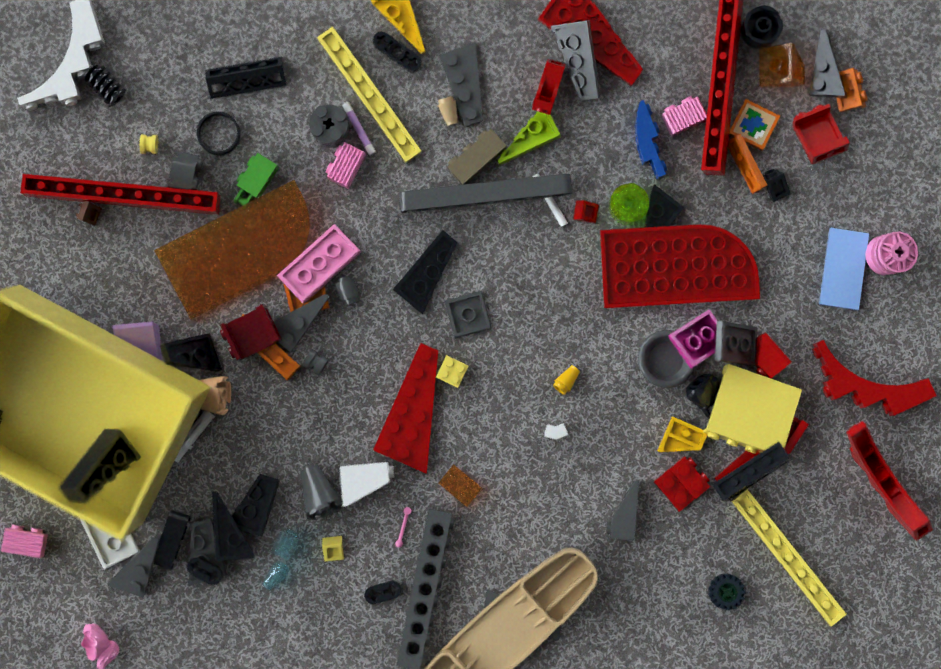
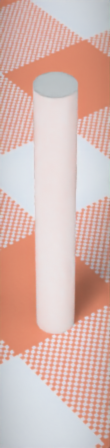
M553 197L544 198L560 226L563 227L568 224Z

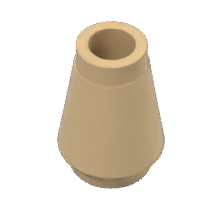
M453 96L438 100L439 105L437 106L447 126L458 123L456 100L453 99Z

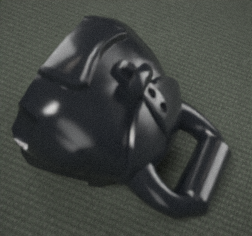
M704 373L686 387L688 399L692 404L698 406L709 419L711 415L709 408L714 405L720 387L718 378L713 374Z

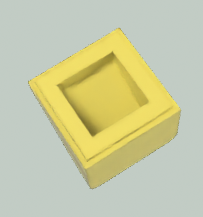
M342 536L322 538L324 561L344 560Z

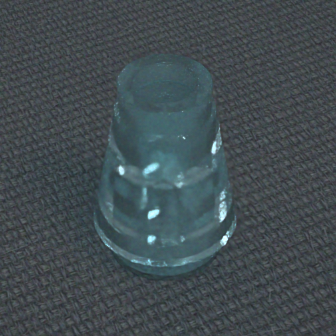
M281 561L273 563L262 585L271 591L288 576L290 569Z

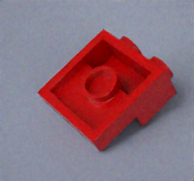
M685 456L654 481L678 512L710 487L708 484L709 478L703 472L699 474L695 469L697 464L692 458L689 457L687 459Z

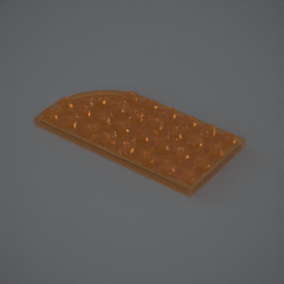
M292 180L155 249L154 251L190 320L276 277L303 252L309 236L310 218L308 208L295 180Z

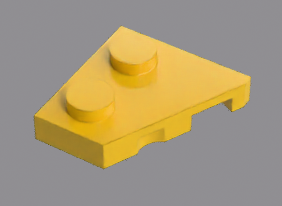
M672 416L657 451L701 450L708 434L703 433L704 430Z

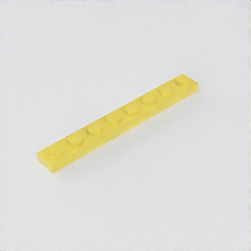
M331 27L318 36V41L405 163L419 155L422 151L336 30Z
M748 489L731 501L829 626L832 627L847 615Z

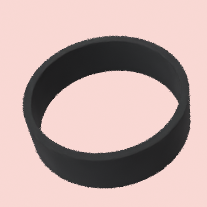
M221 111L211 112L200 120L197 126V139L207 152L213 155H225L233 151L238 145L240 128L231 115ZM214 116L230 118L237 128L235 142L223 151H212L206 148L200 138L203 124Z

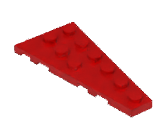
M551 0L538 17V21L551 29L553 25L589 20L595 61L632 86L642 73L643 68L632 53L627 50L620 37L613 31L611 25L595 3L591 0Z
M420 343L373 450L427 474L438 350Z

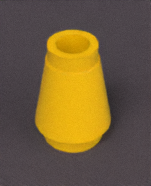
M571 365L554 380L553 387L561 394L566 395L567 392L571 391L580 371Z

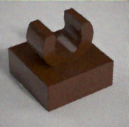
M83 201V203L79 204L81 207L79 214L76 213L75 216L78 220L95 226L102 208Z

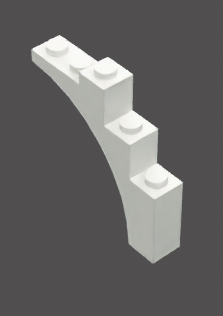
M74 0L69 2L72 13V35L64 60L56 72L43 85L17 98L19 105L23 109L33 110L42 103H55L56 99H59L63 105L71 106L76 104L77 100L82 99L75 77L83 78L85 73L92 67L87 50L95 51L105 44L91 0Z

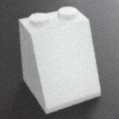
M389 462L340 466L343 506H349L390 483L391 478H394L393 466H390Z

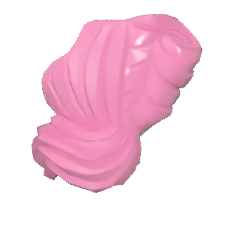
M96 623L87 624L83 629L84 639L81 642V646L86 649L89 660L94 661L98 659L97 669H105L119 654V646L116 642L108 639L107 634L101 630L99 625Z

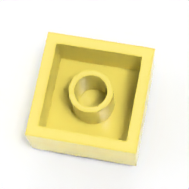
M446 355L436 378L458 388L468 369V365Z

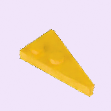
M371 0V3L420 54L425 53L410 0Z

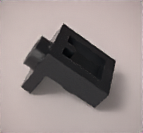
M777 169L765 172L763 177L767 183L766 188L771 201L775 202L791 194L784 173Z

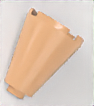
M227 376L199 380L211 387L201 410L217 415H225L228 412L226 402H231V383L226 381L228 379Z

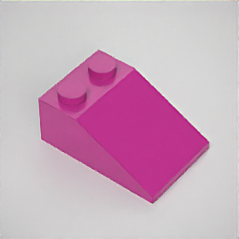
M709 309L668 335L690 368L715 354L717 319Z

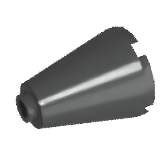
M309 463L303 466L300 475L306 518L308 520H316L315 516L321 515L324 518L341 509L340 506H343V501L319 465Z

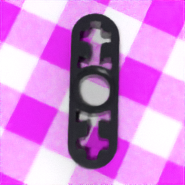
M377 32L374 35L373 45L377 50L408 72L415 73L420 70L421 59L417 54L385 32ZM385 37V42L390 45L388 51H386V45H378L377 38L382 39ZM399 47L402 49L403 53L400 57L392 55L394 48ZM406 53L409 54L407 58L411 61L416 59V67H409V62L404 59Z

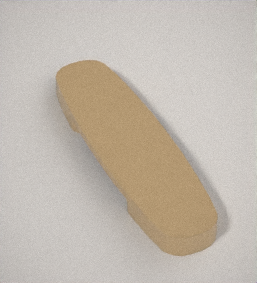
M572 547L564 548L547 558L477 614L439 651L424 669H514L545 641L559 625L563 624L594 589L597 582V572L593 562L581 550Z

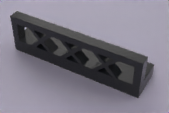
M282 56L206 70L205 79L211 99L287 86ZM280 73L281 81L274 82L269 77L272 74ZM253 77H259L262 79V82L254 85L250 80ZM239 80L244 84L241 88H234L231 86L232 82ZM221 84L224 88L222 91L213 92L212 85Z
M778 441L712 485L722 501L727 502L793 460V458Z

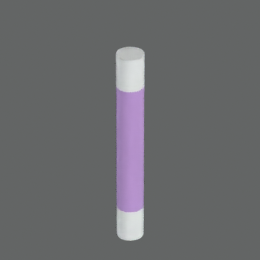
M344 103L342 106L368 155L375 154L376 151L350 103Z

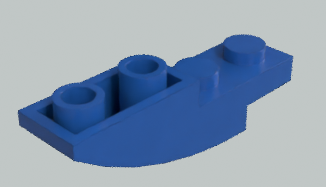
M642 100L638 105L636 113V145L642 165L650 162L655 177L658 180L665 177V172L667 171L665 162L663 160L660 161L658 156L660 153L656 142L653 143V140L657 139L660 131L657 123L651 119L652 111L649 104L646 105L644 100Z

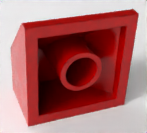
M765 332L757 337L755 366L758 369H756V372L759 375L773 378L791 364L792 361Z

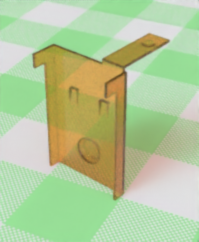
M454 464L438 482L466 507L477 494L483 491L481 486Z

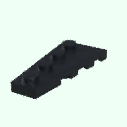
M441 230L392 289L422 315L456 247L457 241L444 230Z

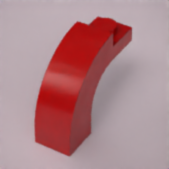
M547 59L532 104V110L548 115L551 114L566 66L565 63Z

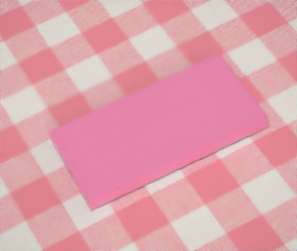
M334 224L283 269L277 277L305 304L354 260L361 251Z

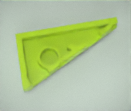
M537 112L533 118L531 117L527 125L513 139L512 144L501 154V157L498 159L499 166L560 138L561 134L551 115Z

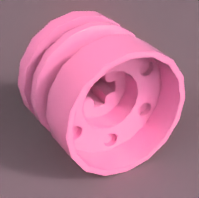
M892 232L880 235L872 239L867 245L865 253L866 262L871 270L883 276L906 272L916 263L918 248L914 239L906 233Z

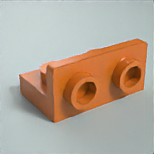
M854 68L839 72L843 79L844 90L847 92V98H836L839 112L866 107L865 102L868 99L865 90L862 91L861 83H863V77L861 72Z

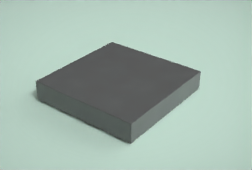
M482 291L444 301L454 338L492 329Z

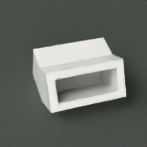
M563 423L558 426L546 425L544 434L546 438L557 440L568 435Z

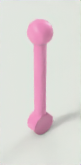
M409 507L404 509L405 515L400 535L395 542L398 548L403 546L402 539L408 516L411 514Z

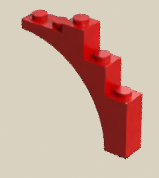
M824 340L813 344V354L816 359H820L823 365L821 366L822 373L830 379L823 382L824 387H822L826 398L830 397V400H835L853 392L852 399L856 406L859 405L860 408H865L882 400L883 403L881 405L886 414L889 413L890 416H895L937 396L929 378L905 385L875 383L859 377L844 367L828 349Z
M863 421L853 425L846 431L851 444L849 449L852 458L867 474L871 486L885 500L889 512L918 541L933 530L930 520L915 504L890 470L878 450L868 426Z

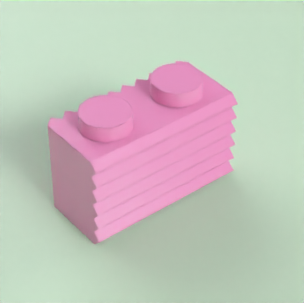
M690 96L682 100L681 105L677 107L671 105L664 109L665 112L661 117L671 137L706 121L707 114L698 97L692 98Z
M344 142L343 146H338L335 152L337 157L334 163H329L326 173H328L327 178L349 189L366 157V153Z
M12 524L11 528H5L1 552L36 558L44 557L48 534L43 533V529L31 528V531L23 530L24 526Z

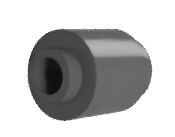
M349 276L338 279L339 283L335 284L340 301L343 302L344 306L358 302L359 293L354 278L350 279Z

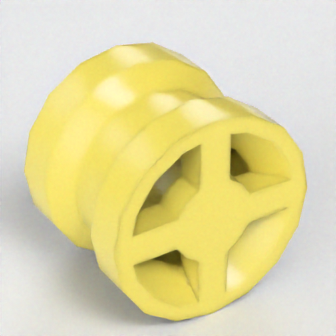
M141 134L139 142L141 154L146 152L158 153V135L150 137Z

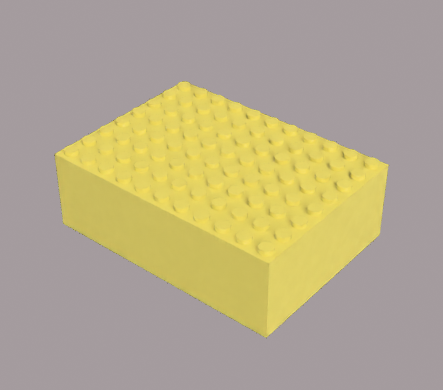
M22 285L1 289L0 410L3 413L0 424V475L122 541L144 523L211 387ZM104 429L121 430L141 458L133 461L127 470L117 474L116 479L105 484L103 489L88 502H70L61 492L59 486Z

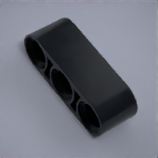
M175 510L170 511L159 541L154 560L155 565L172 570L174 558L176 559L181 547L179 544L184 539L188 527L186 524L188 521L190 522L191 516Z

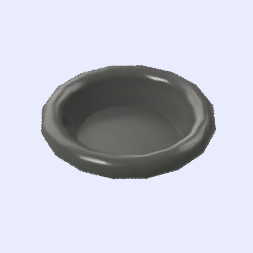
M672 330L657 331L648 336L641 344L638 353L639 369L644 378L653 385L662 388L677 387L686 382L695 366L693 368L689 367L668 337V335L674 332Z

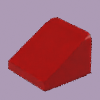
M585 200L576 201L573 220L596 223L599 204Z

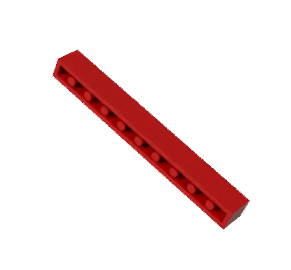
M719 0L701 170L706 175L725 176L744 0Z
M22 174L20 191L26 197L76 202L87 201L97 204L219 215L221 200L218 192Z

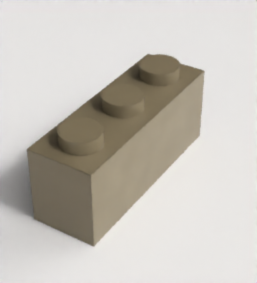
M492 129L488 132L484 130L478 135V140L474 144L469 143L462 150L464 152L459 157L456 155L448 162V171L461 185L470 182L506 149V144Z

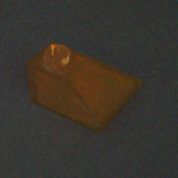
M794 43L759 49V87H795L805 85V65Z

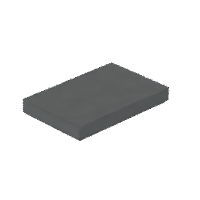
M717 321L715 361L755 366L757 327Z

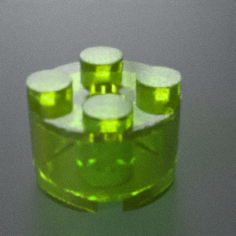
M635 183L619 186L615 189L609 200L610 215L616 222L624 225H633L641 221L649 208V198L646 191ZM626 201L632 202V206L625 207Z

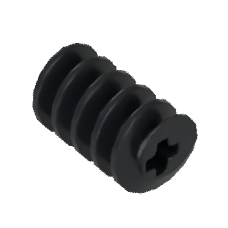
M95 65L85 73L83 79L85 82H88L90 87H93L96 93H99V97L104 99V102L109 104V107H112L123 98L127 90L124 88L119 91L121 84L117 83L114 85L115 77L108 79L111 73L107 72L104 74L103 72L106 68L104 66L98 68V65Z

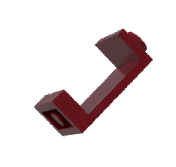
M261 304L255 307V310L229 323L220 324L222 328L220 330L221 336L225 341H228L230 345L228 350L233 359L243 360L282 341L266 305Z

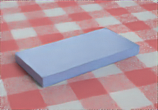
M829 228L819 305L859 310L869 233Z

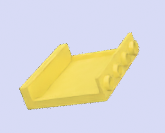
M731 364L725 365L721 373L723 377L710 419L703 433L708 434L707 437L714 440H719V438L726 440V444L738 447V445L743 446L746 451L751 453H761L778 441L785 448L802 389Z

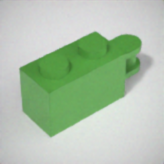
M259 153L250 158L247 163L249 167L245 173L241 172L237 178V186L240 188V191L233 202L242 205L243 209H247L253 198L260 199L279 169L277 164ZM245 192L249 194L247 199L242 197Z

